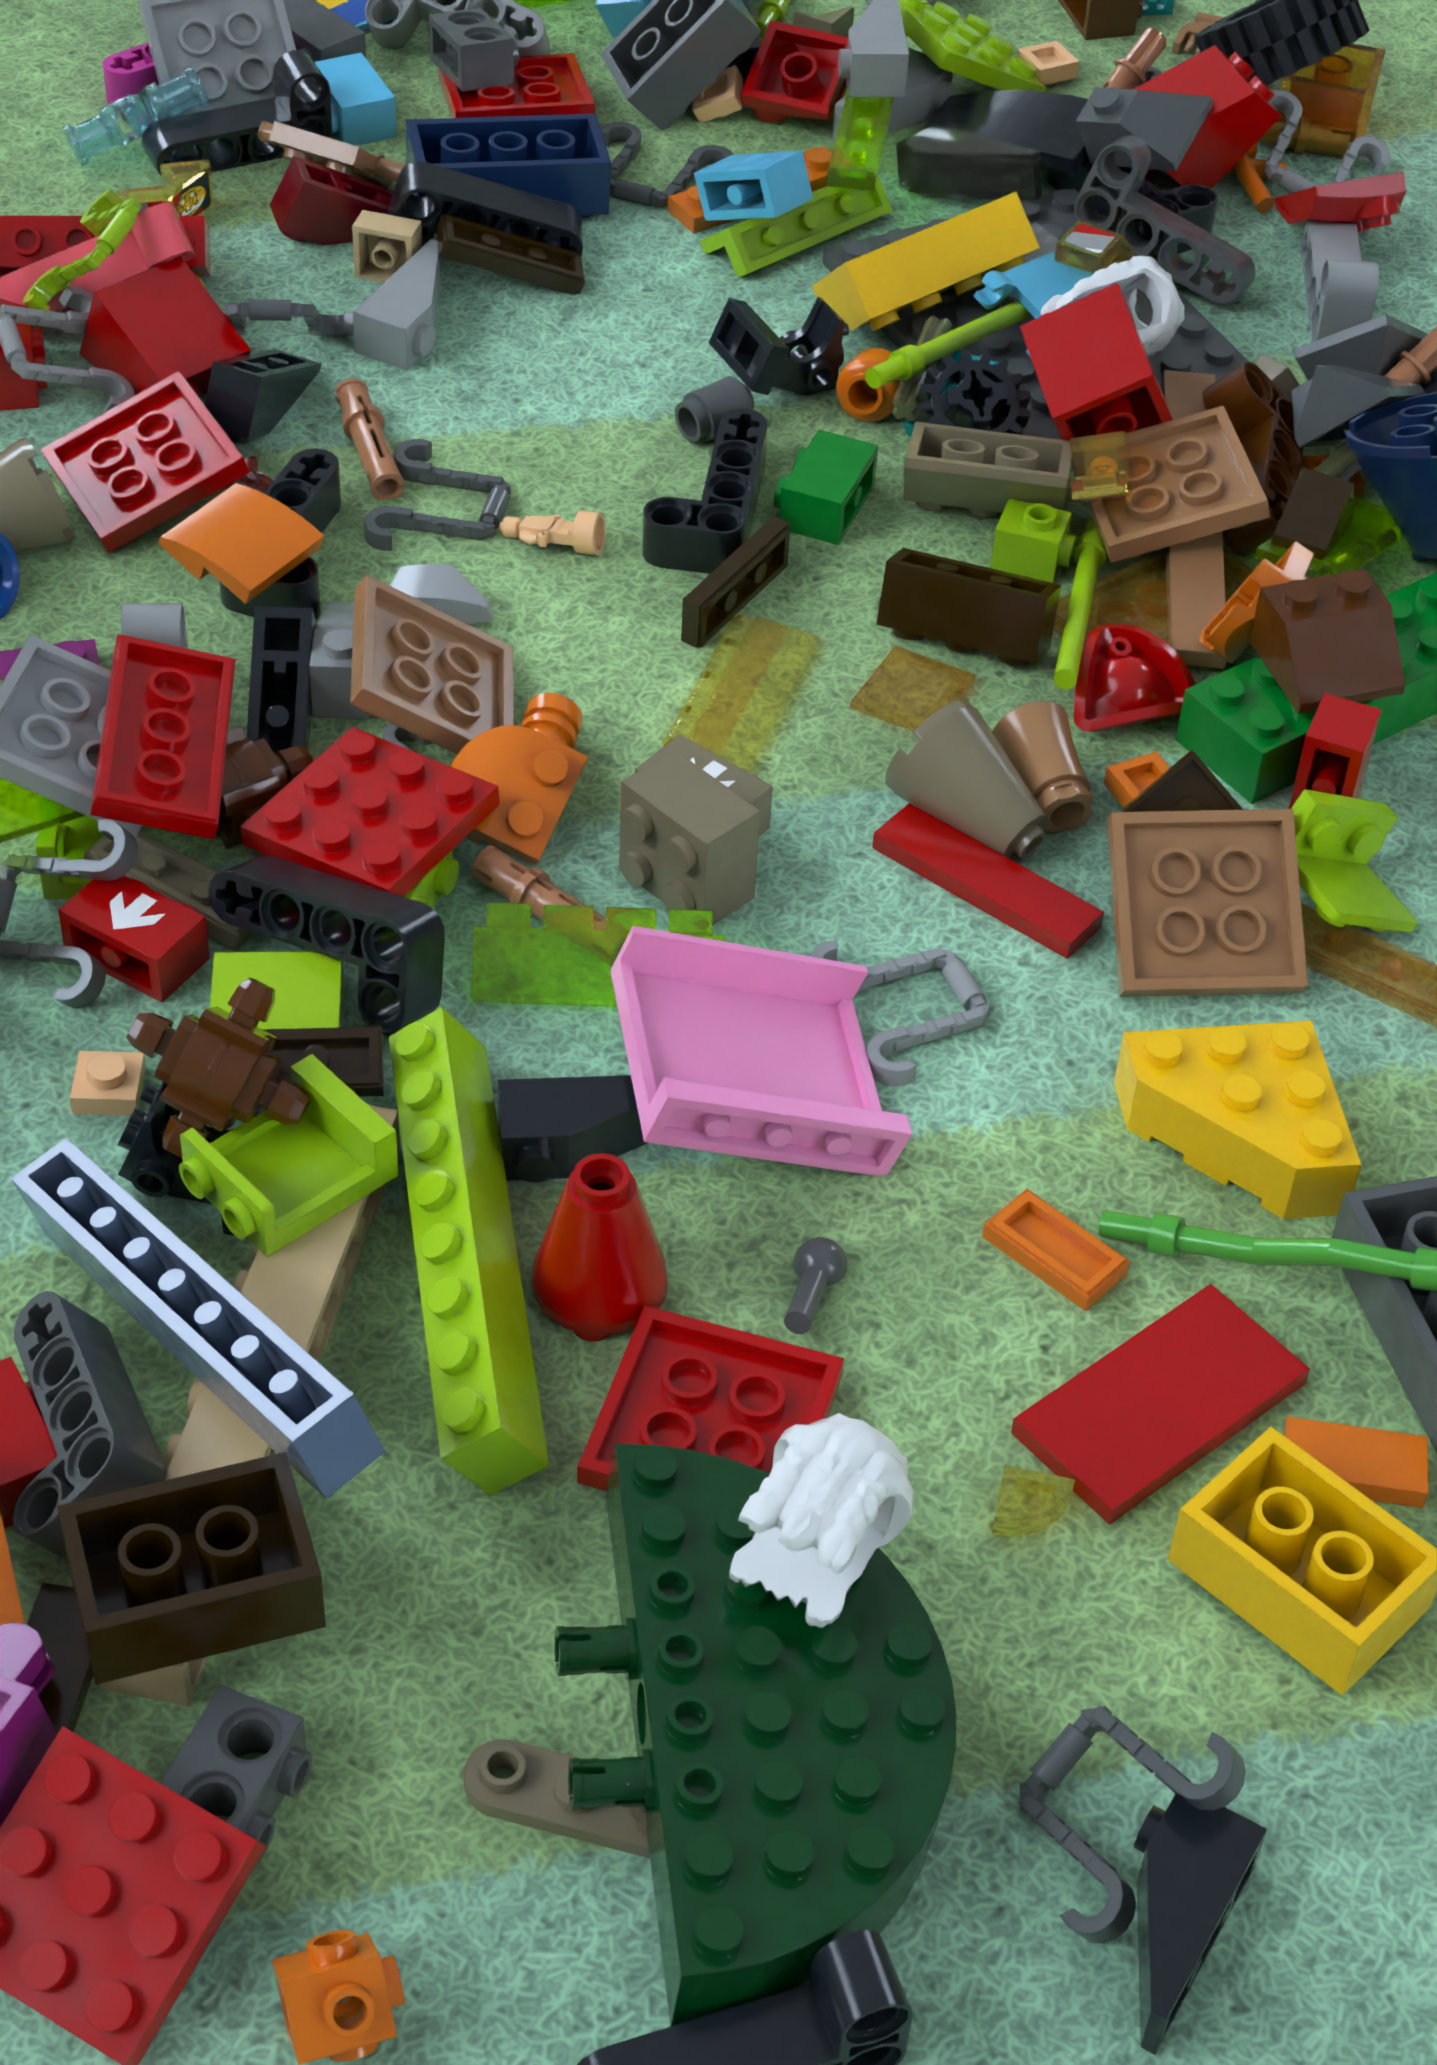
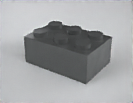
M652 0L600 55L626 100L660 130H665L673 120L680 118L685 113L688 105L706 87L711 86L717 81L720 73L739 54L744 53L762 31L742 0Z

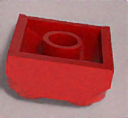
M770 20L740 93L742 106L750 107L757 119L768 123L782 121L788 116L829 120L834 116L835 104L843 98L847 89V79L839 78L838 55L839 49H847L848 37Z
M1404 172L1314 186L1274 198L1275 208L1285 221L1291 225L1305 226L1307 221L1356 224L1358 233L1369 231L1373 228L1392 225L1391 215L1400 213V206L1406 193Z

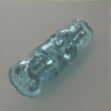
M189 65L183 68V74L159 86L156 83H151L145 86L139 94L128 95L98 109L97 116L74 127L67 124L62 129L74 155L81 166L89 164L90 157L112 146L119 149L141 138L145 129L151 123L174 117L197 105L204 108L209 105V101L200 79L192 66ZM120 110L122 119L128 123L132 132L125 133L122 131L118 120Z

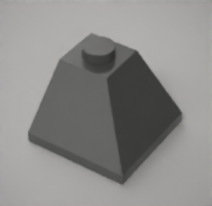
M1095 87L1076 122L1090 164H1094L1102 149L1123 136L1133 135L1146 142L1151 151L1149 169L1176 171L1214 103L1212 97ZM1116 151V165L1132 168L1130 157L1125 152Z

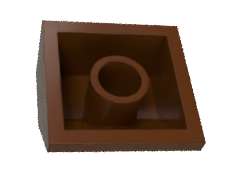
M1366 569L1344 571L1342 573L1294 580L1288 583L1260 588L1249 642L1298 714L1316 711L1324 693L1354 702H1363L1404 693L1406 684L1391 603Z

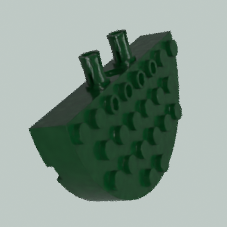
M614 1443L606 1502L621 1625H609L607 1627L556 1626L554 1658L555 1662H559L556 1663L557 1676L584 1675L586 1673H625V1678L629 1683L638 1757L611 1759L570 1758L568 1764V1795L573 1796H570L569 1804L572 1811L599 1807L641 1806L642 1813L646 1814V1830L671 2027L797 1988L810 1981L812 1961L815 1954L823 1946L848 1933L870 1930L880 1934L906 1901L922 1871L950 1784L956 1751V1707L952 1678L944 1650L930 1617L908 1581L879 1548L875 1549L862 1575L852 1584L847 1592L840 1616L824 1628L809 1626L805 1618V1602H801L795 1608L788 1596L777 1601L772 1591H765L761 1582L745 1587L742 1582L736 1583L729 1578L735 1552L750 1542L755 1534L754 1531L749 1529L748 1524L738 1521L739 1515L749 1497L759 1491L762 1481L769 1477V1473L728 1458L690 1449L650 1444Z

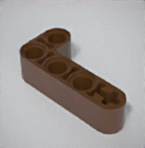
M1250 361L1237 367L1204 389L1202 393L1206 410L1224 406L1268 499L1269 518L1222 531L1223 538L1228 546L1241 557L1249 556L1272 542L1276 527L1299 476L1304 447H1298L1294 438L1292 402L1256 364Z

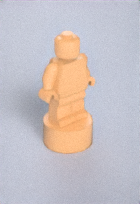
M578 511L574 522L561 519L560 515L526 516L523 520L519 517L507 516L503 522H500L499 526L500 531L506 538H519L529 545L538 544L540 547H547L549 543L571 545L575 553L599 556L603 550L606 537L604 514L595 511Z

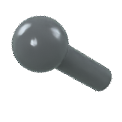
M825 1237L807 1240L798 1248L794 1257V1270L800 1280L785 1315L784 1324L789 1331L795 1334H804L809 1331L826 1286L839 1282L847 1270V1258L844 1250L838 1243Z

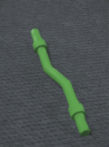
M1104 1210L1099 1221L1100 1236L1148 1245V1250L1152 1253L1177 1257L1183 1251L1252 1265L1336 1266L1410 1280L1412 1288L1437 1292L1436 1249L1418 1247L1416 1252L1413 1253L1336 1238H1255L1186 1225L1183 1217L1156 1213L1153 1218Z

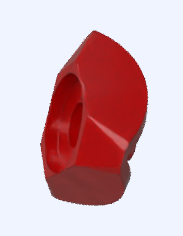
M1106 624L1096 626L1089 632L1083 646L1075 686L1074 722L1083 732H1101L1180 717L1185 689L1196 685L1179 654L1157 635L1132 625Z

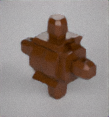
M242 726L228 730L219 822L216 836L222 838L226 849L243 843L240 826L313 762L311 754L305 747L294 746L275 751L274 753L264 738L256 741L247 739Z
M247 978L238 985L227 1003L233 1007L230 1013L219 1007L205 1009L200 1018L193 1014L184 1016L176 1030L172 1028L174 1021L155 1013H139L136 1016L126 1038L135 1049L148 1057L156 1058L158 1054L162 1056L154 1077L168 1085L162 1092L160 1101L181 1111L179 1116L172 1115L163 1134V1148L182 1158L180 1134L190 1128H194L207 1140L210 1132L205 1129L207 1125L221 1132L232 1127L236 1120L246 1124L256 1116L260 1107L267 1109L264 1116L280 1123L298 1124L301 1121L311 1098L304 1089L286 1078L281 1083L275 1081L283 1060L269 1052L276 1043L277 1037L257 1027L259 1021L267 1022L275 1003V990L256 979Z

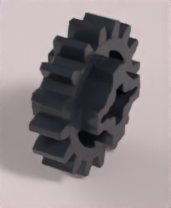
M965 349L962 350L957 363L951 357L945 355L942 357L938 369L930 367L927 370L924 384L920 385L916 401L920 403L916 419L917 421L931 424L1022 435V428H1026L1031 415V411L1026 409L1031 394L1028 391H1018L1024 378L1021 373L1011 376L1005 373L1009 361L1003 359L996 366L990 364V354L988 351H983L979 360H972L969 351ZM956 383L957 387L947 388L951 384ZM947 388L945 395H941V393ZM1001 417H1006L1001 425L991 430L990 425L999 424Z

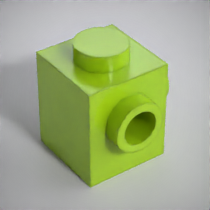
M1009 498L995 529L990 568L1054 583L1060 566L1070 568L1074 557L1077 536L1069 534L1072 512L1055 509L1043 503L1033 504Z

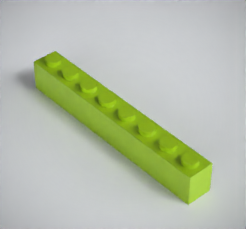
M441 1007L389 1036L440 1458L484 1492L493 1494L548 1467L549 1459L487 1049Z

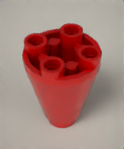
M605 1153L592 1154L583 1158L577 1163L574 1171L571 1172L532 1265L533 1296L544 1314L562 1327L573 1330L580 1339L590 1342L601 1341L609 1337L610 1334H619L636 1327L644 1305L659 1309L667 1297L666 1261L637 1182L623 1160Z

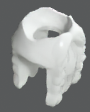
M1145 255L1133 256L1130 260L1120 262L1119 264L1113 263L1108 268L1095 271L1093 276L1081 279L1072 290L1064 293V295L1053 296L1041 309V315L1050 313L1093 292L1118 283L1148 357L1154 356L1166 347L1185 319L1184 305L1172 282V275L1161 268L1153 257ZM1137 288L1145 292L1151 302L1153 315L1149 326L1138 319L1134 309L1137 300Z
M840 1413L809 1425L795 1424L786 1429L774 1447L773 1466L769 1477L762 1481L759 1491L749 1497L739 1515L738 1521L748 1524L749 1529L754 1531L755 1534L750 1542L735 1552L729 1578L736 1583L742 1582L745 1587L761 1582L765 1591H772L777 1601L788 1596L795 1608L801 1602H805V1618L809 1626L824 1628L827 1624L833 1623L843 1610L847 1592L852 1584L862 1575L875 1549L888 1544L899 1535L913 1514V1488L908 1480L907 1458L901 1454L897 1445L879 1430L863 1420L848 1418Z

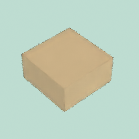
M362 210L352 225L355 278L384 283L422 248V226L419 220Z

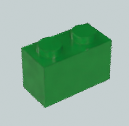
M819 429L808 447H801L798 450L793 470L789 476H782L776 486L773 504L775 508L780 509L779 518L790 522V532L839 545L875 487L878 445Z

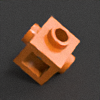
M352 1930L327 1932L309 1940L306 1943L307 1950L272 1959L287 2034L298 2065L328 2056L330 2060L335 2062L360 2059L373 2053L378 2048V2042L397 2037L391 2008L405 2004L398 1966L394 1955L381 1958L369 1933L355 1936V1932Z

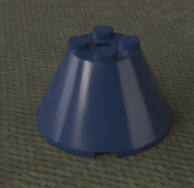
M1437 392L1397 400L1366 411L1349 422L1350 431H1345L1346 443L1410 546L1413 559L1417 561L1437 559Z

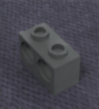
M481 7L429 15L430 59L462 92L514 84V67L518 66L519 63L517 43Z
M219 1685L160 1784L213 1815L229 1816L225 1822L266 1845L264 1852L259 1858L260 1860L268 1849L274 1834L276 1820L273 1816L285 1795L294 1798L299 1794L310 1772L312 1754L306 1748L304 1718ZM249 1752L266 1753L264 1756L253 1760L239 1758Z

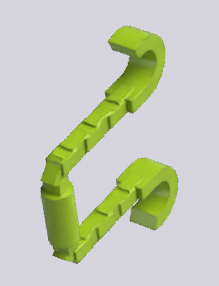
M112 189L103 192L89 206L80 220L81 224L95 237L99 236L94 251L83 258L81 257L73 261L71 264L69 263L63 267L57 265L46 271L28 290L23 303L28 308L48 311L50 307L47 304L54 295L69 287L76 277L97 269L109 254L115 253L136 223L135 218L139 214L138 212L142 205L134 197L123 201Z

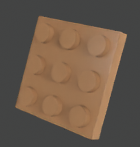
M1224 406L1073 449L1071 463L1081 490L1083 457L1124 452L1126 492L1122 495L1125 497L1087 502L1111 563L1138 557L1144 553L1179 543L1190 542L1196 538L1231 528L1242 527L1270 517L1268 499ZM1096 488L1086 490L1089 499L1100 498Z
M366 574L356 587L354 597L350 704L361 708L370 716L382 718L411 732L423 741L432 742L458 755L462 748L479 734L495 727L514 725L513 647Z
M1293 809L1110 813L1107 819L1119 997L1304 992L1308 987Z

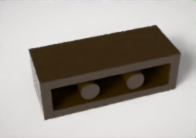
M902 548L886 561L876 625L892 628L893 634L903 639L922 640L925 637L945 641V646L953 651L973 653L982 650L998 654V659L1006 664L1026 666L1031 662L1036 663L1050 649L1062 585Z

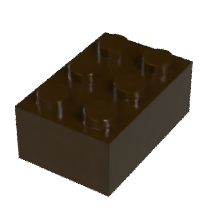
M286 1452L57 1506L68 1566L95 1685L326 1627L322 1575Z

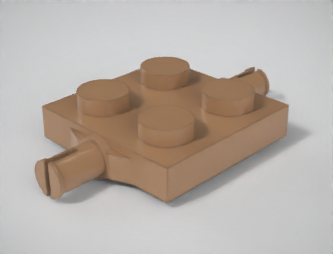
M263 121L258 130L259 140L282 147L285 150L283 157L288 160H292L293 156L386 187H390L393 181L397 182L402 169L408 165L386 159L382 154L372 155L358 146L274 121V124Z

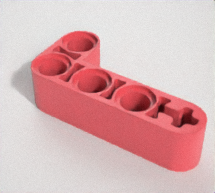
M164 202L138 212L139 214L135 218L136 223L115 253L109 254L97 269L76 277L70 286L83 288L94 295V292L178 256H181L185 262L194 258L196 254L175 206L171 202ZM99 236L0 277V298L26 306L23 303L26 293L46 271L57 265L63 267L69 263L71 264L73 261L93 252L97 246L96 241ZM64 289L54 295L47 305L50 307L48 311L65 313L68 310H72L69 307L64 308L58 300Z

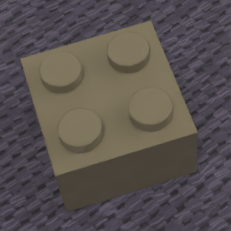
M674 749L621 782L619 870L629 883L636 887L642 886L662 901L666 909L673 916L686 919L700 931L704 932L755 898L760 810Z

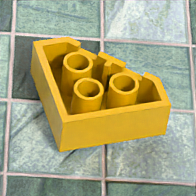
M1312 1020L1123 1032L1114 1085L1127 1130L1148 1142L1156 1138L1184 1154L1183 1162L1225 1186L1233 1182L1261 1198L1260 1206L1283 1219L1338 1215L1344 1193L1353 1192L1355 1189L1361 1162Z

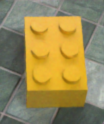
M1271 1426L1180 1508L1167 1559L1342 1696L1431 1608L1437 1591V1548Z

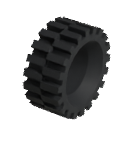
M1257 0L1255 3L1233 12V14L1218 20L1215 24L1206 27L1197 33L1194 38L1200 53L1214 45L1228 57L1237 52L1255 71L1249 77L1250 80L1256 75L1268 86L1283 77L1286 78L1298 70L1321 61L1320 59L1342 50L1341 48L1351 45L1358 38L1365 36L1370 29L1358 0Z

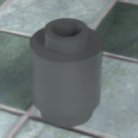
M725 377L684 396L683 401L678 403L675 408L677 426L681 434L690 442H697L699 440L704 443L710 442L717 437L720 420L723 415L736 409L753 410L754 398L750 389L734 377Z

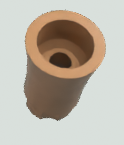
M1036 701L1021 705L1002 717L993 729V734L1047 816L1044 830L1056 834L1068 829H1077L1085 824L1093 815L1091 810L1093 798L1090 794V783L1081 766L1073 743L1068 715L1065 709L1054 702Z

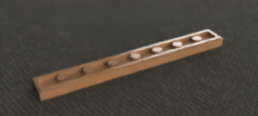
M1164 370L1161 390L1173 420L1206 411L1202 393L1204 389L1215 383L1214 374ZM1221 531L1196 538L1190 542L1166 547L1168 644L1179 654L1187 666L1225 669L1226 660L1199 642L1202 630L1226 603L1223 534Z

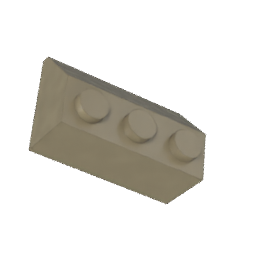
M915 422L905 456L903 500L914 501L917 506L928 510H942L947 506L968 508L970 513L982 517L997 516L999 512L1003 513L1009 498L1033 504L1043 503L1055 509L1064 510L1074 441Z

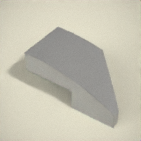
M450 564L402 566L398 568L391 583L392 587L438 610H442L444 613L468 625L493 621L495 617L489 602Z

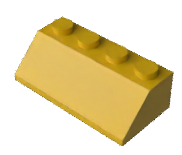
M1014 192L847 261L812 285L815 296L823 298L845 321L844 323L848 324L852 331L869 324L872 332L900 320L897 312L912 306L914 313L917 314L943 302L940 293L954 288L957 296H960L984 285L982 282L983 275L992 270L1005 272L1026 263L1024 257L1040 247L1018 194Z

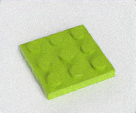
M899 0L905 34L939 68L998 90H1031L1040 92L1047 90V87L1034 76L1036 68L1024 59L1013 56L1011 53L1014 47L1004 39L990 33L992 26L984 19L974 14H969L967 19L960 17V14L955 9L940 1H937L935 6L927 4L926 0Z

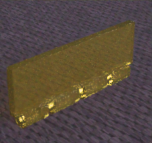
M735 615L720 639L719 645L715 648L703 669L700 679L695 683L680 713L662 742L663 747L681 734L743 770L750 772L818 645L819 636L758 616L754 621V618L745 615Z

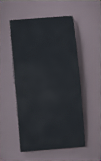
M987 90L952 95L945 100L906 147V154L985 180H989L998 168L1031 178L1040 165L1074 175L1088 157L1076 122L1088 99L1073 95L1031 90Z

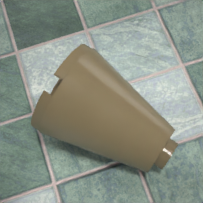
M26 437L15 441L0 453V533L9 540L15 553L66 543L76 538L74 532L70 529L72 524L47 471H43L41 467L37 468L33 458L38 456V454Z
M956 700L938 709L912 732L920 741L907 755L899 748L893 756L886 771L885 784L895 795L1007 858L1012 859L1018 855L1021 859H1025L1032 855L1046 839L1047 833L1043 829L1047 823V816L978 709L969 702L965 705L961 700Z

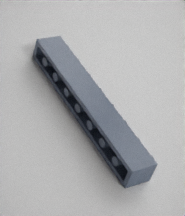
M67 1138L10 1178L43 1232L277 1454L286 1452L290 1466L325 1499L329 1498L386 1452L356 1397L346 1386Z

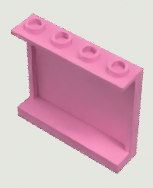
M632 926L610 972L644 1142L873 1176L888 1175L912 1136V1131L906 1114L882 1111L853 1003L854 996L868 974L867 966Z

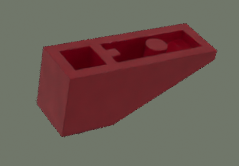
M293 156L269 206L279 230L294 241L303 242L306 239L321 245L353 242L352 225L362 210L386 214L394 190Z

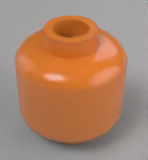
M884 348L866 349L859 352L840 371L836 382V395L842 409L850 417L861 422H877L887 418L892 413L894 408L893 398L901 381L896 379L873 389L865 380L867 369L888 360L892 352Z

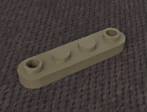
M499 1739L479 1746L467 1759L464 1767L465 1794L470 1804L482 1814L650 1859L646 1814L642 1813L641 1806L571 1810L569 1799L573 1795H568V1764L570 1758L579 1757L514 1740ZM498 1768H508L515 1772L513 1776L505 1779L496 1778L490 1773Z

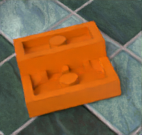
M235 483L163 534L158 544L198 580L211 573L246 604L318 551L325 535L281 502L260 491Z

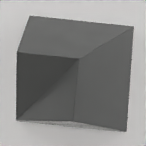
M1383 315L1296 348L1294 353L1308 381L1313 378L1317 365H1338L1385 376L1400 361L1398 355L1403 351L1410 352L1428 333L1393 317Z
M1317 365L1313 378L1292 390L1295 441L1299 448L1338 444L1346 439L1345 431H1350L1349 422L1360 414L1387 403L1423 395L1425 392L1422 386L1338 365Z

